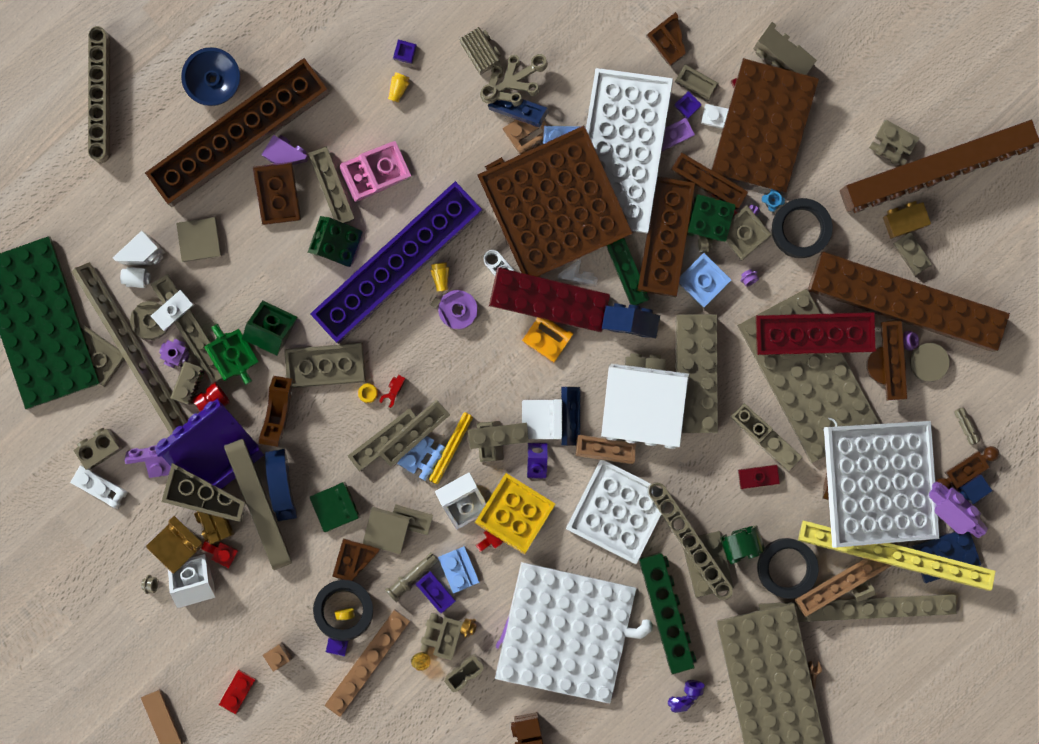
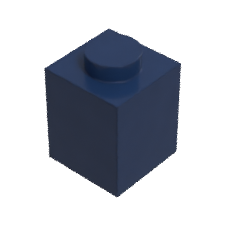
M980 474L958 488L964 498L971 504H975L992 492V489Z

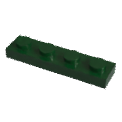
M625 238L606 245L629 304L638 305L650 300L647 292L637 291L640 275Z

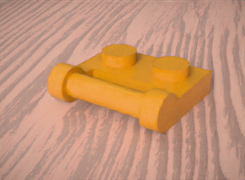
M537 318L522 341L554 363L574 333L571 331L567 332L553 321ZM542 323L563 338L561 343L538 328L539 325Z

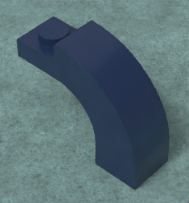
M285 449L265 452L269 494L277 521L297 518V511L290 487L289 463Z

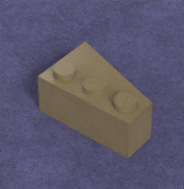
M771 22L753 48L756 51V55L762 59H768L774 67L807 75L817 60L800 45L796 46L788 40L790 36L786 33L782 36L774 29L777 25Z

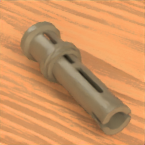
M430 552L404 577H398V581L385 589L386 592L397 603L399 601L398 598L406 591H410L412 585L438 563L439 560Z

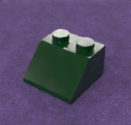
M262 300L246 323L242 340L277 356L285 345L297 320V316Z

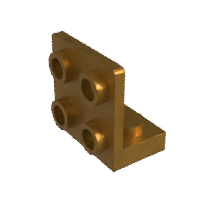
M173 516L168 521V525L146 545V548L174 574L202 547V542Z

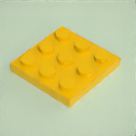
M505 473L474 523L525 554L554 508L555 503Z

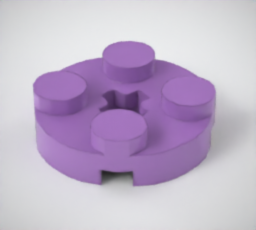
M453 290L443 296L438 312L442 322L448 327L464 329L474 322L477 317L478 308L472 295L465 291ZM455 305L463 306L464 309L461 311V315L453 313Z

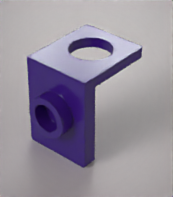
M528 443L527 478H547V443ZM541 448L543 452L535 453L532 449Z

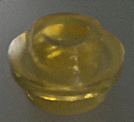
M420 652L412 657L411 664L416 670L423 671L430 666L431 659L428 653Z

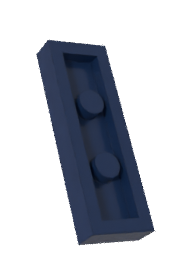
M524 99L519 106H514L510 101L496 100L494 103L488 104V108L491 111L539 128L549 112L547 107Z
M561 387V446H576L577 437L580 435V387Z

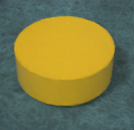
M363 384L358 390V396L361 401L372 403L378 397V390L372 384Z
M353 608L334 611L336 620H348L355 617Z

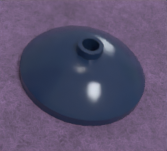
M207 47L197 50L188 57L182 68L181 80L185 92L192 100L201 105L218 106L229 101L235 95L240 85V69L237 62L229 53L219 48ZM216 77V81L212 83L210 78Z

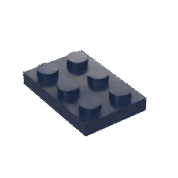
M954 531L939 536V539H930L912 545L914 550L975 566L981 565L971 533L968 531L964 534H958ZM921 573L924 583L941 579Z

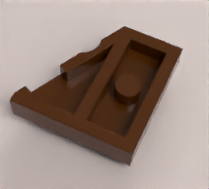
M676 12L646 35L669 66L686 54Z
M343 538L332 577L353 581L380 549Z

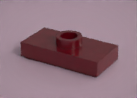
M777 465L738 469L740 489L780 484Z

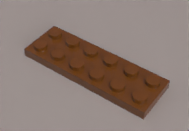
M657 177L637 291L677 297L695 183Z

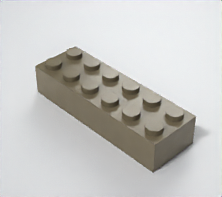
M717 314L676 315V372L690 374L687 384L682 433H718Z

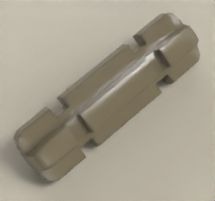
M962 407L955 410V416L959 418L958 422L964 434L968 436L969 444L978 443L980 438L978 434H975L976 430L970 418L966 416L965 408Z

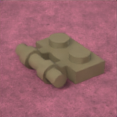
M885 119L875 138L881 141L880 145L872 142L869 148L874 150L875 154L883 155L890 159L891 163L902 166L907 162L906 159L901 157L902 153L907 156L911 155L919 137ZM887 144L897 149L896 152L893 153L886 149Z
M431 613L429 620L426 622L427 629L425 635L421 639L422 646L420 651L428 653L429 646L435 647L433 655L452 660L463 622L444 616L443 623L441 624L437 622L439 615ZM434 629L440 630L437 641L432 639Z

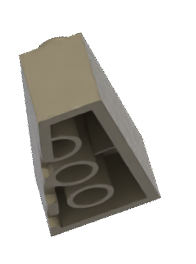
M172 463L161 502L242 522L246 502Z

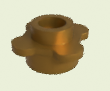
M466 618L464 620L460 633L464 634L465 638L474 635L477 624H475L476 619L469 620Z

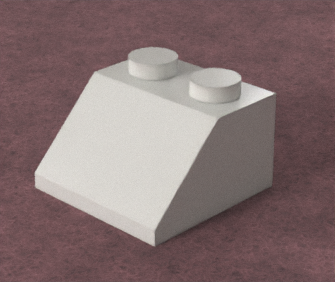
M141 231L113 259L123 265H152L153 263L156 265L163 259L162 255L165 251L150 235Z
M470 473L435 491L456 530L477 519L486 505V501Z
M206 554L190 558L174 574L168 570L170 595L177 608L215 598L214 581Z

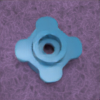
M771 189L769 194L762 196V202L766 203L768 210L774 212L779 205L785 203V199L777 190Z

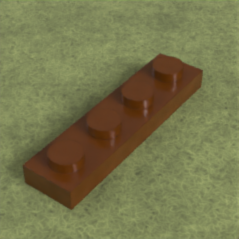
M682 152L671 169L722 201L735 204L736 209H739L748 193L745 189Z
M902 321L881 322L886 401L907 399Z

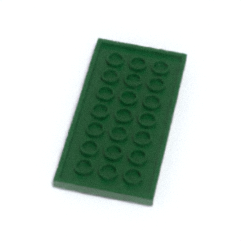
M47 236L0 253V337L25 410L99 385V377L93 365L92 356L89 353V347L86 344V338L80 326V321L51 237Z

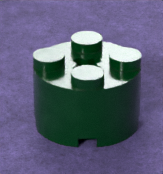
M757 525L733 531L730 536L725 534L720 537L726 558L730 564L737 563L746 556H748V559L757 557L765 549Z

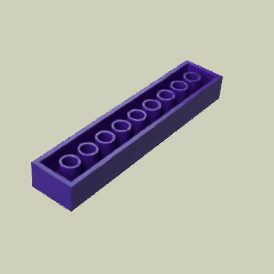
M455 181L313 310L310 315L337 344L341 343L481 215L482 209Z

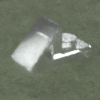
M581 259L558 275V280L595 287L598 277H594L592 272L583 271V274H579Z

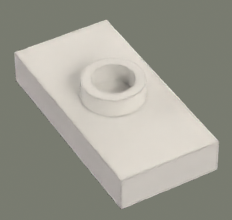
M179 290L154 312L151 317L163 331H166L194 304Z

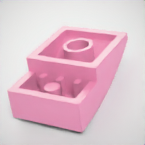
M396 141L362 153L359 157L343 162L339 166L354 202L372 196L411 177Z

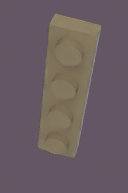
M327 146L308 153L333 219L342 223L355 220Z
M436 399L377 451L378 454L392 467L448 418L450 414Z
M409 408L350 453L348 458L360 472L380 456L377 451L417 416Z

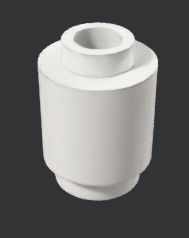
M127 267L121 270L120 282L126 287L146 288V285L150 284L151 274L147 272L146 268Z

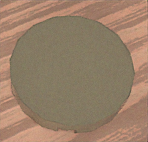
M146 301L137 305L132 311L130 324L132 330L139 337L154 340L162 337L167 332V330L163 331L151 317L162 306L161 304L154 301Z
M935 343L922 344L910 356L911 371L922 381L934 382L941 379L947 373L949 356L940 345Z

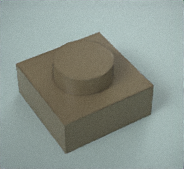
M869 580L851 590L857 602L876 595Z

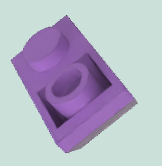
M274 135L261 154L273 164L292 162L293 165L309 160L308 156L305 155L307 151L299 146L294 148L289 145L290 141L282 135L279 138Z

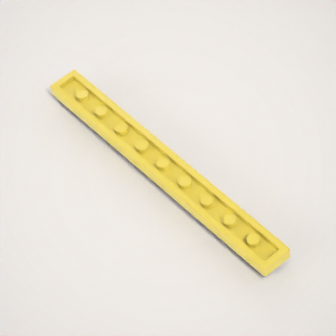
M802 521L798 541L991 591L993 588L996 572L994 570L891 543L835 548L832 547L830 527Z

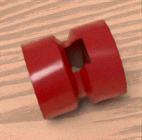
M216 382L206 388L205 394L201 392L193 398L200 412L207 403L213 402L217 398L224 406L230 403V400Z

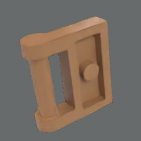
M516 119L502 129L519 155L543 142L544 125L547 126V124L543 121L540 126L543 132L523 146L519 142L538 130L539 127Z

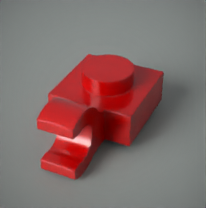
M399 374L397 378L393 376L388 386L391 388L389 393L382 395L379 402L383 403L385 398H389L391 400L389 407L392 408L406 378Z
M485 531L483 533L486 538L479 542L476 547L481 552L491 544L494 548H497L504 541Z
M205 541L201 548L206 552L214 554L211 560L227 568H230L238 552L237 549L223 542L216 546Z

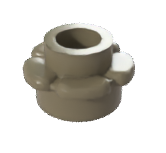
M703 236L698 237L699 251L709 253V249L713 247L712 239Z
M147 575L142 580L141 588L145 594L157 591L158 579L156 577Z

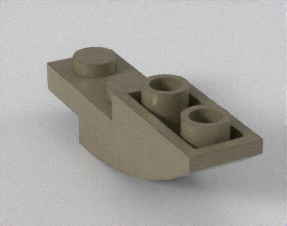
M745 403L731 416L766 453L788 472L803 458Z

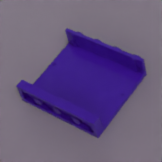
M218 398L213 402L207 403L201 412L193 414L187 423L175 428L168 438L161 439L155 447L157 456H162L170 466L173 463L220 489L236 478L226 454L225 445L244 439L253 464L264 456L261 447Z

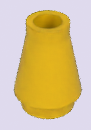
M395 72L394 77L392 76L388 99L399 103L410 84V77Z
M447 262L431 264L432 269L430 271L436 290H448L449 267H447Z

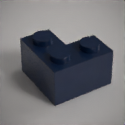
M614 303V306H606L602 329L656 339L660 315L653 314L651 309L642 308L640 310V306L629 305L626 308V305Z

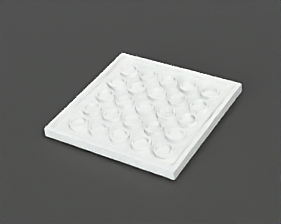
M931 421L824 427L832 547L939 539L938 515L935 514L936 504L929 498L932 484L935 483Z
M521 562L495 679L610 704L636 588Z

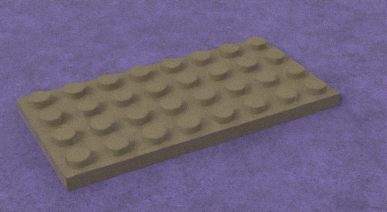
M805 289L758 315L820 314L810 293ZM755 316L737 325L811 463L826 456L823 429L824 427H835V423L828 418L834 419L837 427L880 424L842 353L757 355Z
M794 603L716 620L744 744H825Z

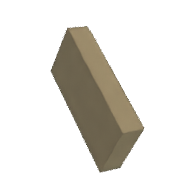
M686 64L675 80L677 84L709 101L718 85V82Z

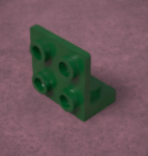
M698 194L695 197L687 235L692 237L699 235L726 242L735 204Z
M320 216L307 253L350 267L363 231L330 217Z
M346 482L339 483L336 486L310 496V501L324 532L361 518Z

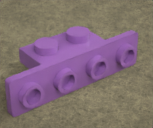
M157 445L144 449L134 448L127 451L125 455V464L145 462L149 478L169 475L171 468L162 456H157L155 450Z

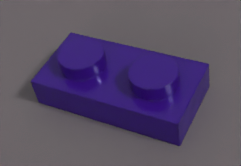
M431 571L415 583L440 614L456 601Z

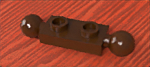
M994 446L987 447L983 455L976 451L945 472L948 477L947 479L940 478L936 482L941 483L948 489L953 484L954 488L958 489L990 468L987 461H996L999 458L1000 452Z

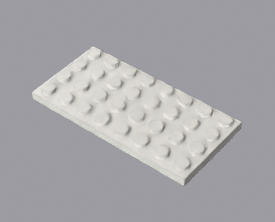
M596 68L586 129L631 230L648 233L673 78Z

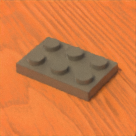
M720 531L699 535L698 537L733 589L734 586L727 558L720 540ZM694 537L685 539L687 546H691L695 542ZM683 548L695 597L713 594ZM699 552L696 555V561L699 563L703 562L706 558L704 552ZM714 568L707 571L709 579L716 577L717 572ZM721 585L718 588V592L728 590L726 585Z

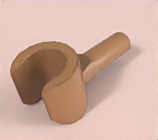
M811 660L808 666L812 676V686L815 689L817 675L822 672V667L819 661L817 666L813 667Z

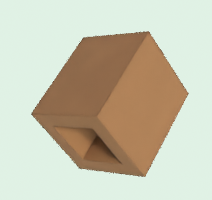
M283 642L263 654L273 672L293 659Z

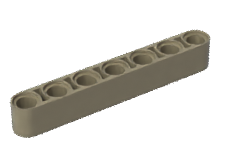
M95 26L90 29L88 34V154L96 162L105 163L110 157V36L102 27ZM103 33V38L100 41H96V35ZM103 52L102 59L96 60L97 53ZM102 71L103 77L99 80H96V74ZM103 91V96L100 99H96V93ZM98 110H103L102 117L98 119L95 118L96 112ZM102 129L103 135L100 138H96V131ZM103 149L102 156L95 157L96 150Z
M244 439L225 445L226 454L272 569L277 570L292 564L290 554Z
M659 482L651 483L647 489L648 496L714 595L721 600L729 599L733 593L732 586L666 487ZM656 485L662 489V493L658 497L653 496L651 492L652 488ZM666 502H670L673 505L670 513L663 511V504ZM676 519L683 520L684 526L682 529L677 530L674 528V521ZM689 535L695 538V542L691 546L685 544V538ZM704 552L706 555L705 560L701 563L697 562V553ZM711 568H714L717 572L716 577L713 579L707 577V571ZM721 585H726L728 588L725 595L718 594V588Z

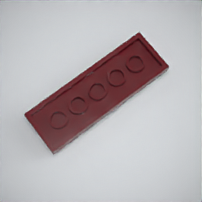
M498 267L489 306L602 332L605 308L608 306L610 294Z
M874 312L755 316L757 355L876 352Z

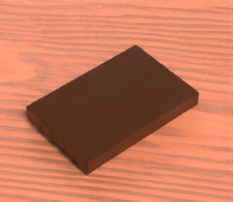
M285 162L253 166L262 225L301 220L293 163Z

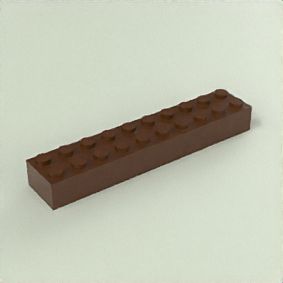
M303 58L146 171L145 174L170 207H174L330 93L306 59Z
M1031 119L848 184L839 192L847 213L853 211L855 214L864 211L870 204L872 207L886 202L887 198H890V201L902 197L907 191L908 194H912L924 188V185L927 188L937 185L943 181V178L945 181L961 175V172H963V175L971 173L980 168V165L981 168H985L998 162V159L1000 162L1017 155L1016 152L1018 155L1027 153L1035 148L1034 145L1039 142V137Z
M826 252L819 254L808 287L809 292L902 321L903 323L990 352L999 350L1010 313Z

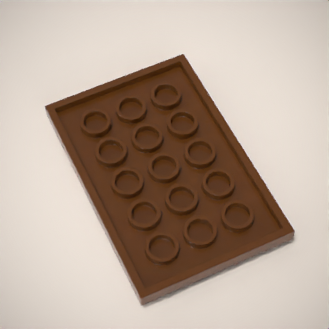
M743 58L711 170L721 176L786 193L819 78Z

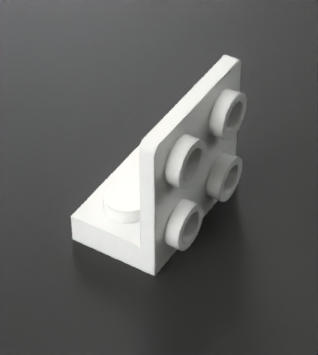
M562 399L522 401V423H527L529 439H562Z

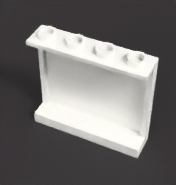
M611 363L608 370L601 436L612 441L625 439L628 443L645 442V445L648 446L661 444L669 449L680 447L687 384L690 374Z

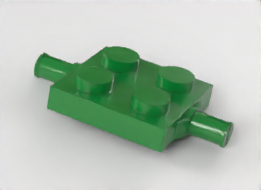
M219 324L211 327L217 338L204 348L223 380L225 381L233 376L240 375L245 385L252 382L247 370L259 361L248 343L242 340L243 335L241 331L237 329L231 333H223Z

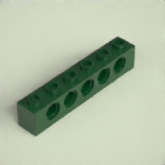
M660 552L639 558V564L670 673L673 675L694 669L693 663L697 661L694 651L689 650L688 644L691 643L689 633L684 632L683 625L686 622L683 613L678 611L677 606L680 605L678 594H674L672 590L675 583L672 575H668L667 568L670 567L667 556H663ZM656 569H660L663 573L659 580H655L652 577V573ZM661 588H665L668 591V595L664 599H660L657 595ZM667 607L673 609V615L669 618L663 616V611ZM673 626L678 627V634L674 637L669 636V629ZM676 646L684 647L682 655L677 656L674 654Z

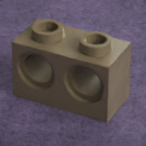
M101 428L93 433V438L90 440L86 438L77 444L78 447L73 450L85 470L93 469L123 449L111 429ZM104 437L110 440L107 448L102 446V439ZM87 448L93 450V456L90 459L85 455Z

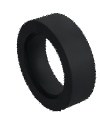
M798 198L786 203L778 210L772 222V237L776 246L783 253L794 258H808L819 253L829 243L833 231L832 219L826 208L819 202L808 198ZM796 210H806L816 216L820 223V235L813 245L798 247L787 240L783 225L789 213Z
M782 538L771 542L763 549L764 552L760 554L758 559L757 572L761 583L768 591L782 598H797L807 593L814 586L818 577L819 566L814 552L806 544L795 539ZM783 549L798 551L806 562V574L803 580L793 587L777 585L769 573V564L772 557Z
M337 580L327 584L319 591L314 601L313 615L317 626L327 637L338 641H349L361 636L368 629L373 618V604L368 592L360 584L350 580ZM342 591L353 593L360 599L363 605L360 621L352 628L345 630L332 627L324 616V606L327 600L333 594Z

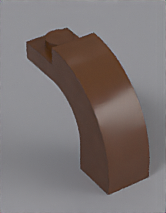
M273 375L269 387L266 417L259 436V444L279 446L288 418L293 379Z

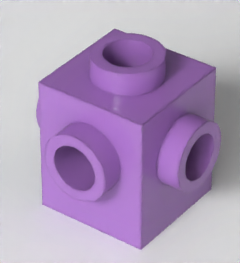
M175 338L173 342L167 340L160 348V358L165 360L164 364L172 368H175L176 365L182 367L184 361L187 362L190 353L188 352L190 349L184 347V342ZM174 349L176 351L175 356L171 357L170 354Z

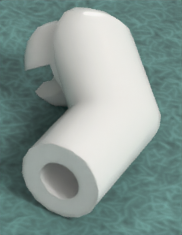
M645 619L637 629L627 627L625 637L643 639L651 633L653 629L652 622Z

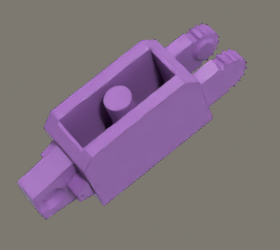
M939 482L932 484L929 498L936 504L935 514L958 534H964L968 531L977 538L986 534L988 528L980 520L981 512L969 503L961 493L957 492L953 487L948 489Z

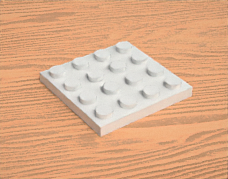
M600 460L566 529L637 564L661 514L648 496L647 489L650 483L605 460ZM654 486L651 490L652 495L655 497L660 496L662 489Z

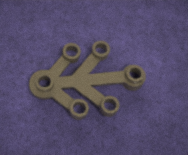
M542 54L533 56L531 65L514 75L515 69L520 66L521 62L517 55H511L508 58L509 64L504 80L498 85V79L504 75V71L501 65H494L491 69L492 75L489 84L481 89L480 97L482 101L490 104L496 100L510 101L514 106L522 104L523 99L520 93L514 92L510 94L502 92L506 89L528 91V94L531 96L537 95L539 93L537 83H523L519 81L536 71L543 72L548 66L546 57Z

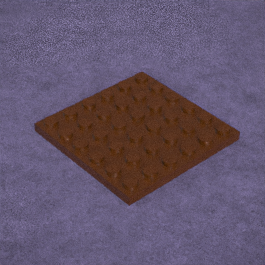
M585 125L477 174L521 273L538 277L633 234Z

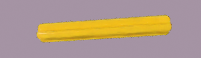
M466 412L463 413L442 453L441 459L429 478L431 482L439 484L473 419L472 415Z

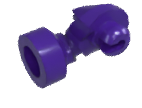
M697 680L686 681L684 692L687 695L669 698L668 706L671 707V711L674 713L688 711L691 705L695 703L694 701L703 695L705 685Z

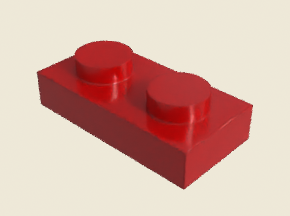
M239 669L219 705L237 714L256 678Z

